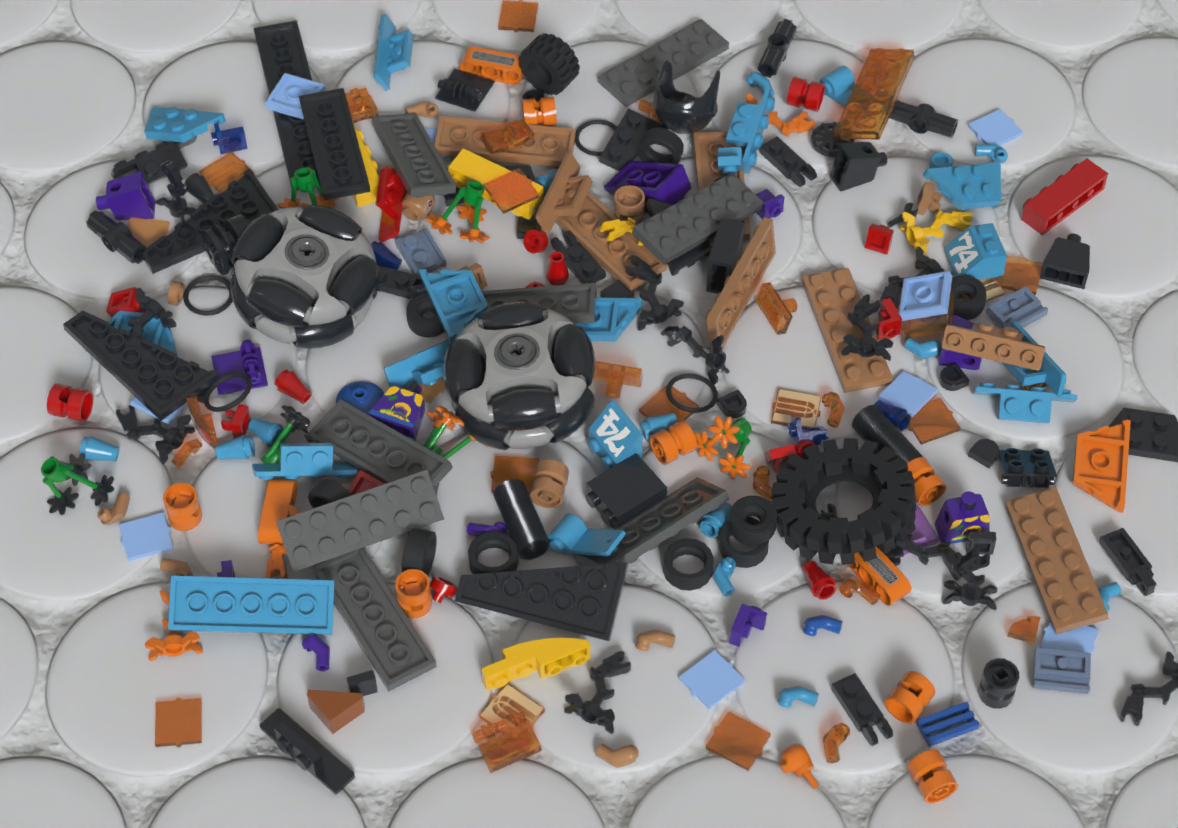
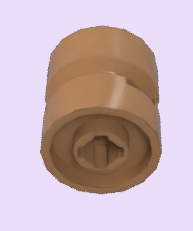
M631 185L619 188L614 195V215L621 221H626L630 217L636 221V225L642 223L645 215L644 192L640 188Z
M550 459L542 460L537 464L530 492L533 503L543 508H557L561 506L569 476V469L566 465Z

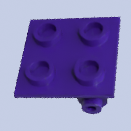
M250 340L242 342L240 351L211 356L214 371L219 373V378L230 373L241 372L251 378V389L268 386L260 347L255 348L254 343ZM241 377L229 379L217 386L218 395L245 391L247 382Z

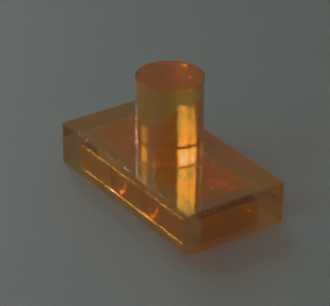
M771 282L763 283L755 301L777 335L785 334L793 317L791 313L797 311V302L794 298L782 300Z
M596 361L594 380L608 382L605 395L609 398L618 399L620 398L622 384L641 387L643 374L641 368Z

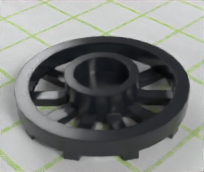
M823 122L812 131L811 145L814 150L827 157H836L837 151L833 150L838 149L841 143H854V135L848 129V126L837 124V122L826 124ZM816 141H823V143L818 146Z

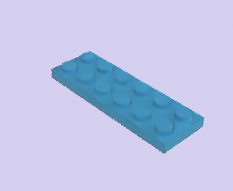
M171 576L168 630L332 635L335 581Z

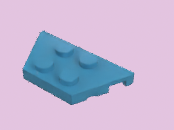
M153 106L144 132L147 139L184 143L197 135L207 132V125L211 123H219L221 125L226 122L224 113Z
M999 162L929 168L923 173L925 179L932 178L940 185L938 190L948 197L959 210L998 206L1002 200L1001 165Z
M426 269L418 270L422 283L450 343L455 341L459 333L477 317L481 319L482 312L489 309L472 270H441V273H427Z
M596 298L595 322L577 323L575 325L583 328L591 341L616 342L643 308L642 298Z
M118 311L111 318L109 325L120 331L124 329L131 332L132 336L133 327H129L127 322L131 319L139 318L144 313ZM155 318L151 319L144 326L141 338L177 354L170 328L163 327L160 318L158 320Z

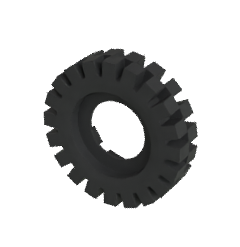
M844 438L843 448L838 449L835 439L823 441L824 452L821 453L815 445H811L803 449L804 459L795 454L787 461L788 469L780 468L776 475L777 482H773L771 491L772 504L777 512L776 527L780 536L785 538V543L793 551L799 547L800 555L812 560L818 553L819 563L832 565L836 554H840L841 564L848 565L855 564L854 553L859 552L863 561L866 562L877 558L876 547L884 554L894 549V539L902 542L909 534L908 526L913 527L916 518L915 511H917L914 478L912 472L908 471V464L903 458L896 459L895 452L886 446L879 451L878 443L865 440L861 449H858L856 438ZM854 482L866 487L870 491L873 503L870 509L857 515V520L848 522L847 518L832 517L828 520L821 516L816 509L815 503L819 493L835 483Z

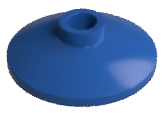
M357 381L346 385L339 391L336 397V404L341 399L369 415L370 410L381 399L384 392L374 383Z

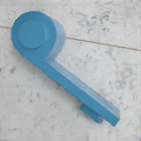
M840 66L820 79V83L825 84V96H828L865 121L886 109L885 104L855 86L854 75L847 66Z
M567 513L548 535L549 548L557 554L609 556L612 551L618 549L616 546L626 533L624 530L588 529L580 518Z

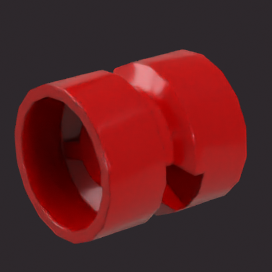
M793 77L787 95V105L798 108L804 105L806 110L818 112L823 101L825 84L815 81L809 84L806 79Z
M54 384L47 398L48 414L62 418L68 416L70 420L85 422L93 408L92 391L82 388H74L73 390L71 386L64 384Z

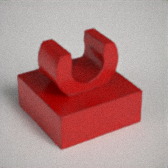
M871 224L864 248L887 255L890 250L894 230L882 224L879 226Z
M238 404L236 411H225L226 418L232 420L221 421L222 429L232 431L233 438L246 435L249 422L251 421L248 406Z
M794 444L764 452L766 462L774 461L772 467L775 473L779 472V463L781 461L787 464L790 457L796 454Z

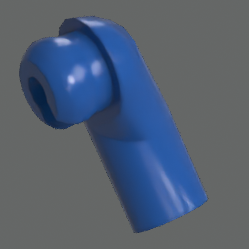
M825 615L810 617L803 623L805 624L803 633L814 637L817 635L819 628L839 634L843 621Z

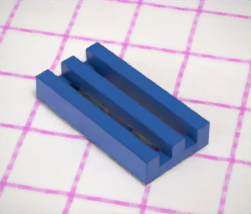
M964 702L917 719L916 725L927 745L931 747L977 730L980 723L974 719L975 715L973 711L969 710L968 702ZM966 720L968 721V723L964 725L955 727L953 729L936 734L934 736H930L931 733H934L936 731L942 729L945 730L947 728L952 727L955 724L961 723Z

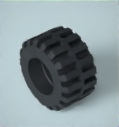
M543 33L538 35L519 56V67L522 69V74L527 78L526 80L534 88H541L542 92H546L548 95H558L579 74L580 65L578 64L579 60L575 56V52L561 38L555 37L553 34Z

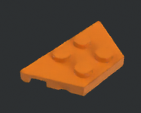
M1124 420L1116 426L1108 427L1107 425L1098 428L1096 431L1077 434L1072 484L1120 513H1123L1125 509L1131 420Z

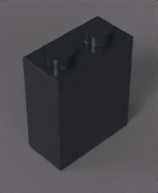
M721 218L708 258L706 292L721 293L727 276H731L734 271L736 260L742 257L745 222Z
M635 453L586 483L585 499L591 508L598 510L606 525H611L613 529H616L667 496V486Z

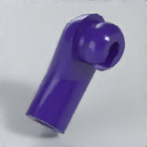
M470 522L467 526V534L471 536H479L485 532L493 531L506 534L507 527L503 522H496L494 526Z

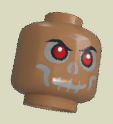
M406 192L401 201L403 206L402 213L412 221L424 220L433 209L435 198L433 195L421 198L410 197L408 192Z

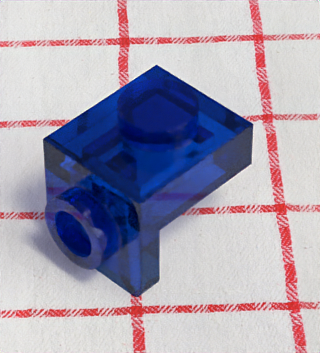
M214 123L215 132H212L211 136L213 145L219 147L220 154L248 149L243 126L220 131L219 124Z
M797 415L791 416V422L788 423V432L790 438H793L795 442L811 440L816 445L822 444L821 440L829 439L828 429L825 427L817 426L802 429L801 418Z

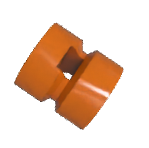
M544 97L540 101H536L535 98L522 99L524 124L557 126L554 97Z
M683 420L670 425L668 431L662 429L652 434L649 438L654 455L663 465L677 460L678 454L685 456L697 449L695 435L690 426Z
M918 457L907 463L908 471L912 472L917 503L920 506H927L938 500L946 491L947 486L941 477L934 473L935 470L927 459Z
M176 483L168 487L164 492L163 501L170 525L179 531H188L198 526L202 519V512L196 489L187 483Z
M409 569L403 571L395 581L397 602L408 618L425 616L432 607L430 580L427 574L421 570Z
M908 671L898 682L897 687L885 699L884 704L894 718L903 723L912 724L922 713L923 707L927 706L934 697L936 690L931 681L915 671Z
M936 749L917 755L907 765L915 783H919L918 789L924 800L930 804L948 798L958 788V784L951 771L946 769L947 764L939 750Z

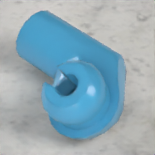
M751 72V75L746 77V82L750 87L758 84L763 95L766 87H770L772 97L774 96L771 83L766 77L758 72Z
M998 144L975 145V156H988L996 163H1004L1008 158L1007 151Z
M910 337L906 341L904 348L920 358L926 359L938 355L942 350V343L938 340L919 343Z
M725 557L720 561L713 573V579L725 597L735 591L729 580L736 567V562L731 557Z
M1117 582L1098 589L1107 612L1110 610L1107 603L1109 598L1121 594V588Z
M800 686L785 688L779 692L778 704L790 708L793 700H799L815 706L819 693Z

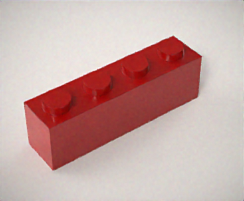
M1086 158L1080 164H1075L1065 175H1060L1050 186H1045L1034 198L1027 199L1022 207L1023 214L1021 220L1041 235H1044L1103 191L1108 173Z

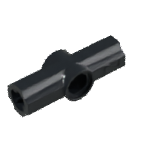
M784 19L779 21L774 33L768 38V45L758 64V71L765 77L770 78L776 75L781 63L786 59L787 50L797 30V26L791 20Z
M892 99L887 112V118L908 124L914 132L919 134L931 131L953 138L958 125V119L936 113L931 105L925 103L916 107Z
M95 210L89 215L86 221L87 227L101 238L109 251H117L132 264H139L143 261L141 252L147 247L133 237L131 231L124 223H116L102 211L98 212Z

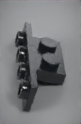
M197 136L184 143H168L165 141L155 147L156 149L151 152L145 150L134 156L135 159L131 161L122 160L114 165L111 176L114 179L137 169L138 172H142L149 185L167 177L160 166L166 161H174L179 171L187 168L188 164L180 149L194 143Z
M280 708L276 709L260 723V729L276 743L282 752L288 753L293 757L303 770L309 771L334 794H338L355 778V773Z

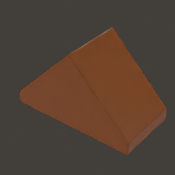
M322 690L307 691L310 709L332 734L365 711L363 693Z

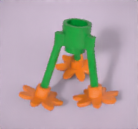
M300 168L295 171V177L290 178L292 184L291 198H284L285 203L277 204L281 209L300 206L305 209L308 204H299L300 198H296L297 188L301 192L309 193L312 205L325 207L328 205L334 208L336 206L334 201L339 198L324 201L315 170ZM314 186L316 187L319 193L318 196H315L314 194Z
M468 181L466 187H460L457 196L443 215L437 218L433 213H430V217H426V220L432 224L431 228H438L442 235L445 233L452 234L453 232L449 229L452 225L447 223V218L460 199L464 197V206H457V210L462 212L459 218L464 219L468 217V221L470 224L473 223V227H470L469 232L460 231V238L469 239V242L476 240L480 243L488 240L490 237L485 236L484 232H479L480 228H478L479 221H484L481 215L487 213L486 210L481 209L484 199L482 197L485 190L484 185L477 181Z
M443 406L435 408L442 413V417L436 411L425 413L430 417L429 420L434 423L432 425L433 430L423 446L438 455L443 450L436 445V442L445 428L453 431V428H455L454 423L464 426V422L459 416L454 415L452 411H448ZM468 434L467 438L442 455V457L448 459L471 441L475 442L476 440Z
M716 416L715 423L717 426L712 425L708 427L709 431L716 433L712 438H708L706 431H703L701 435L698 432H694L697 448H700L698 455L699 457L705 455L708 461L713 460L712 455H718V451L713 446L719 440H721L723 449L727 448L728 440L734 444L740 443L741 445L735 457L728 452L727 459H718L719 463L723 465L720 472L727 473L730 471V478L732 480L736 478L737 474L742 478L747 477L744 470H749L751 466L742 463L744 459L742 454L750 443L748 436L751 434L752 428L745 418L742 417L732 423V417H728L723 422L719 416Z

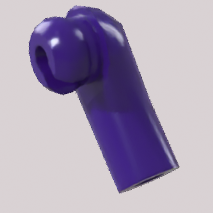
M308 635L302 641L303 649H307L308 652L313 651L316 654V669L318 671L329 670L330 647L318 635Z

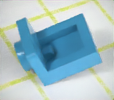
M741 147L718 149L719 172L731 174L742 171Z

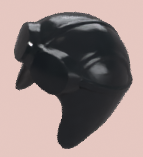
M666 60L658 75L654 101L652 102L657 118L665 127L677 134H692L704 129L718 111L717 95L720 71L716 72L710 87L703 96L696 98L675 89L672 64L669 60Z

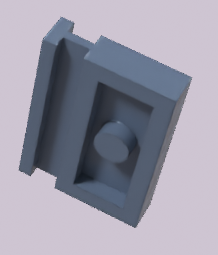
M427 228L423 229L421 233L414 232L395 239L397 249L414 275L419 276L418 270L426 269L427 273L437 270L439 266H447L444 255Z
M1026 286L989 305L987 308V314L1001 328L1010 327L1011 322L1015 321L1024 328L1046 316L1048 308L1043 307L1041 301Z
M1036 647L1034 650L1033 688L1088 694L1090 691L1091 653Z

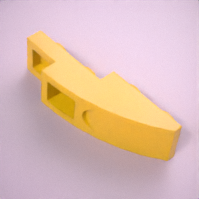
M546 638L502 649L503 660L481 668L482 683L488 691L493 688H501L519 677L525 678L536 670L541 679L547 676H555L566 668L582 665L590 659V643L588 640L576 638Z

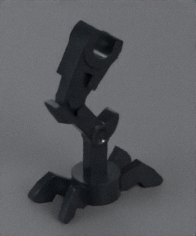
M166 161L160 166L171 182L167 185V189L172 196V200L169 201L162 197L155 203L169 208L171 216L180 217L182 223H184V216L190 215L196 209L194 207L188 208L186 200L180 198V196L186 194L188 189L184 188L183 178L174 161Z
M917 247L915 269L923 270L916 276L945 272L936 260L923 255L924 251L921 247ZM898 275L888 277L889 285L884 288L880 298V307L881 300L891 298L896 309H898L899 288L903 286V279L905 278H900Z
M633 256L632 264L637 267L632 268L627 265L625 272L629 276L649 282L647 292L641 291L639 297L647 301L652 308L650 312L646 310L641 311L638 331L645 329L646 325L662 323L671 318L673 314L676 317L681 316L682 312L678 309L683 307V301L672 299L667 306L665 304L660 305L655 296L656 288L662 282V273L657 275L651 269L652 266L639 257Z
M141 288L136 289V300L139 303V308L146 309L147 311L139 318H134L127 322L129 327H133V337L142 340V330L153 318L157 320L160 318L163 327L174 328L177 326L176 322L170 318L173 316L171 311L166 312L165 308L156 300L145 296V292Z
M866 294L855 305L854 312H848L847 317L852 325H857L863 331L864 335L859 340L852 334L844 336L843 342L849 345L842 350L841 355H849L850 352L858 353L863 357L876 355L883 356L884 359L890 361L891 356L886 348H891L893 342L887 338L877 342L872 338V335L877 332L878 325L870 326L864 320V318L879 310L880 301L877 300L871 304L869 303L870 295Z
M668 326L660 333L662 336L666 335L670 338L671 341L668 343V346L673 347L683 341L693 350V357L699 358L701 356L705 358L706 365L711 368L707 375L714 385L718 382L717 373L719 369L726 374L730 372L724 365L726 354L722 352L721 347L724 340L723 335L717 336L711 341L713 349L708 346L703 348L692 337V331L686 326L682 328Z
M129 405L130 412L123 415L119 409L116 410V415L122 428L128 432L126 434L128 439L138 440L141 436L152 434L163 438V440L155 442L162 464H165L168 460V454L182 445L184 438L187 437V433L192 434L195 432L194 427H185L191 421L190 414L177 418V428L171 427L167 430L162 427L158 419L154 420L153 425L138 426L135 408Z
M915 523L913 527L908 526L909 534L902 542L896 540L895 548L890 553L891 558H888L895 566L900 565V557H904V550L918 556L919 560L925 565L929 561L928 558L941 556L951 576L955 580L960 579L952 571L953 564L958 565L963 556L960 552L956 553L949 547L951 542H941L938 546L926 548L909 541L912 537L911 533L916 529Z
M973 548L961 557V562L958 565L953 564L952 571L957 577H963L968 583L961 587L954 580L944 581L945 588L954 589L957 593L948 595L943 599V604L961 601L967 606H975L980 603L988 605L993 610H997L995 602L990 597L983 596L987 593H996L997 587L988 585L981 589L979 586L984 583L985 575L976 576L972 573L990 564V554L987 553L979 556V548Z
M618 651L602 660V664L596 669L592 666L590 667V678L595 682L597 693L591 701H585L584 703L579 694L565 695V701L570 704L564 709L565 713L571 714L574 712L587 723L605 726V730L608 733H614L613 722L615 721V715L613 710H602L600 706L604 700L612 698L615 692L614 689H606L604 678L626 674L631 670L630 661L624 664L619 663L624 660V651Z
M1170 651L1166 653L1162 673L1171 676L1172 680L1162 687H1145L1143 684H1132L1131 690L1133 692L1131 696L1127 697L1121 711V722H1124L1126 715L1132 714L1136 717L1135 725L1139 726L1143 716L1144 698H1162L1163 705H1166L1170 694L1178 689V663L1173 661L1174 656Z

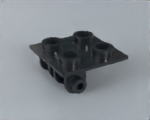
M454 68L448 79H440L438 81L437 87L440 88V91L435 99L476 112L495 81Z
M1016 448L999 450V459L1004 472L1001 475V484H1006V487H1020L1021 479L1022 487H1026L1027 477H1029L1030 488H1033L1034 485L1035 487L1049 488V485H1054V477H1057L1049 451L1038 448L1032 450H1018Z

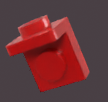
M135 287L111 293L106 310L111 317L118 311L146 312V309L139 308Z
M891 298L881 300L880 311H878L880 322L877 323L876 337L878 340L883 338L891 339L900 335L902 318Z

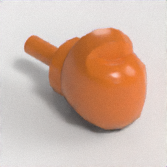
M793 744L782 751V762L779 764L784 773L794 772L797 778L804 775L813 789L817 788L819 783L810 772L814 765L805 747L800 744Z

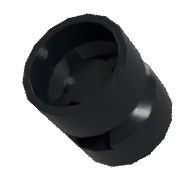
M1002 658L990 660L985 665L978 688V695L986 706L1001 709L1007 707L1012 702L1019 681V670L1016 665Z

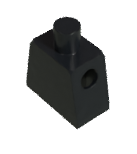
M870 142L841 143L831 169L830 178L840 192L871 182L875 177L877 168L887 164V156L884 152L878 153Z
M1074 233L1069 234L1067 239L1056 238L1044 259L1039 279L1085 289L1089 274L1090 246L1081 243V237Z

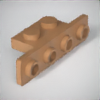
M572 152L565 154L536 214V220L545 233L551 232L557 217L578 214L593 183L589 175L577 176L580 166Z
M985 321L974 322L972 329L950 324L945 328L942 349L1039 371L1041 369L1045 346L1022 341L1023 333H1019L1015 328L1004 327L1001 329L993 327L992 323Z

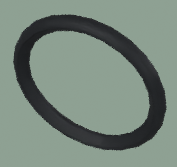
M591 120L583 123L576 130V146L586 154L601 156L603 151H591L582 146L579 141L581 131L594 124L607 125L614 129V131L617 126L606 120Z
M214 275L202 276L193 280L186 287L183 294L186 307L198 315L209 316L221 313L233 301L230 282L223 277ZM206 280L222 282L229 290L227 302L220 308L211 311L196 309L188 300L190 290L196 284Z
M241 372L230 373L219 378L208 388L204 395L203 402L205 407L212 412H222L237 406L250 393L252 388L251 378ZM236 377L246 380L247 387L245 391L235 401L221 407H214L209 404L210 394L221 383Z
M688 373L675 376L668 382L666 387V395L669 401L678 409L686 412H705L717 403L718 391L711 381L700 375ZM687 378L700 380L710 387L713 399L708 405L701 408L686 407L673 398L671 394L673 384L678 380Z

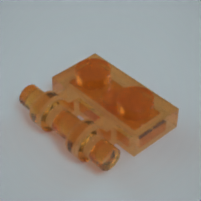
M354 88L349 93H345L353 123L372 118V116H378V109L371 95H368L367 88L359 90Z
M523 711L515 715L512 713L505 715L503 720L491 725L489 723L484 724L480 730L471 733L475 743L482 740L487 741L478 746L490 773L542 751L541 744L530 723L520 728L518 726L527 721ZM509 729L510 732L496 738V734Z

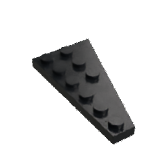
M249 168L244 172L242 178L229 183L228 189L223 193L215 194L190 214L191 218L184 223L179 222L174 226L175 230L168 236L160 237L142 251V258L152 274L205 252L201 235L203 229L210 228L212 230L213 225L219 224L225 231L224 220L241 214L250 223L263 214L268 215L279 209Z
M81 311L63 324L64 330L160 421L219 380V373L213 370L209 372L199 367V364L193 361L187 362L177 357V354L146 339L142 338L140 340L133 337L131 332L124 329L120 331L110 326L109 322L85 311Z
M629 562L461 575L455 601L610 641Z

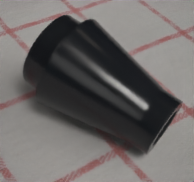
M194 173L186 179L184 185L188 189L187 192L203 204L214 196L203 175Z

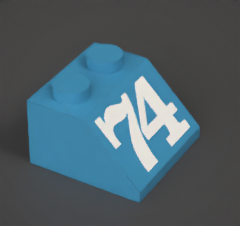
M993 223L969 226L944 247V252L954 276L967 275L978 280L1004 276L1007 254Z
M611 401L589 427V440H587L590 451L600 457L602 465L606 470H609L635 453L642 459L643 434L616 401Z

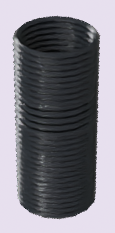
M877 405L866 406L854 417L852 421L854 430L863 440L878 443L879 451L886 446L895 452L896 459L902 457L906 463L915 458L923 457Z
M510 479L502 482L494 490L493 496L510 533V537L517 545L519 557L534 559L543 555L550 547V542L525 483L519 479Z

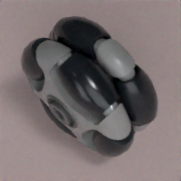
M307 205L305 209L302 206L290 207L274 211L268 215L263 214L251 221L243 229L233 248L231 260L235 272L231 276L230 290L238 314L249 327L257 329L276 341L286 344L293 342L296 348H321L334 345L348 338L367 316L372 301L377 296L380 269L376 263L373 248L367 237L362 233V228L353 219L335 209L320 205Z
M511 302L494 306L482 312V319L477 317L459 333L455 341L448 346L444 356L443 379L451 397L455 415L459 416L464 422V426L460 424L459 426L479 443L501 450L509 448H535L546 445L549 442L557 443L569 437L586 421L595 403V352L591 340L583 328L576 326L570 319L548 308L547 310H542L541 304Z

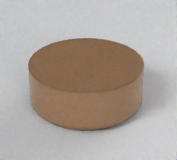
M172 282L168 292V304L180 305L185 289L182 282Z

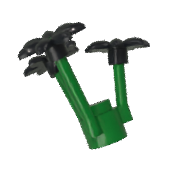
M284 405L281 407L286 412L280 415L286 419L285 422L288 424L270 450L260 459L264 464L280 463V443H284L291 432L294 433L295 430H301L306 434L308 433L307 427H309L310 420L302 416L301 412H296L291 406ZM304 435L308 443H313L311 437Z
M83 453L78 459L73 454H70V464L51 456L45 460L41 467V473L45 476L43 483L48 485L55 495L54 498L47 500L48 504L53 505L49 509V513H55L59 510V514L64 515L66 507L71 509L76 507L72 501L79 497L78 493L71 494V487H68L64 493L57 489L54 482H63L72 478L74 486L81 482L93 488L94 493L90 498L96 499L95 506H98L102 501H108L107 493L114 491V487L111 486L114 477L107 478L104 474L101 483H94L88 480V476L84 471L91 468L92 465L84 463L86 456Z

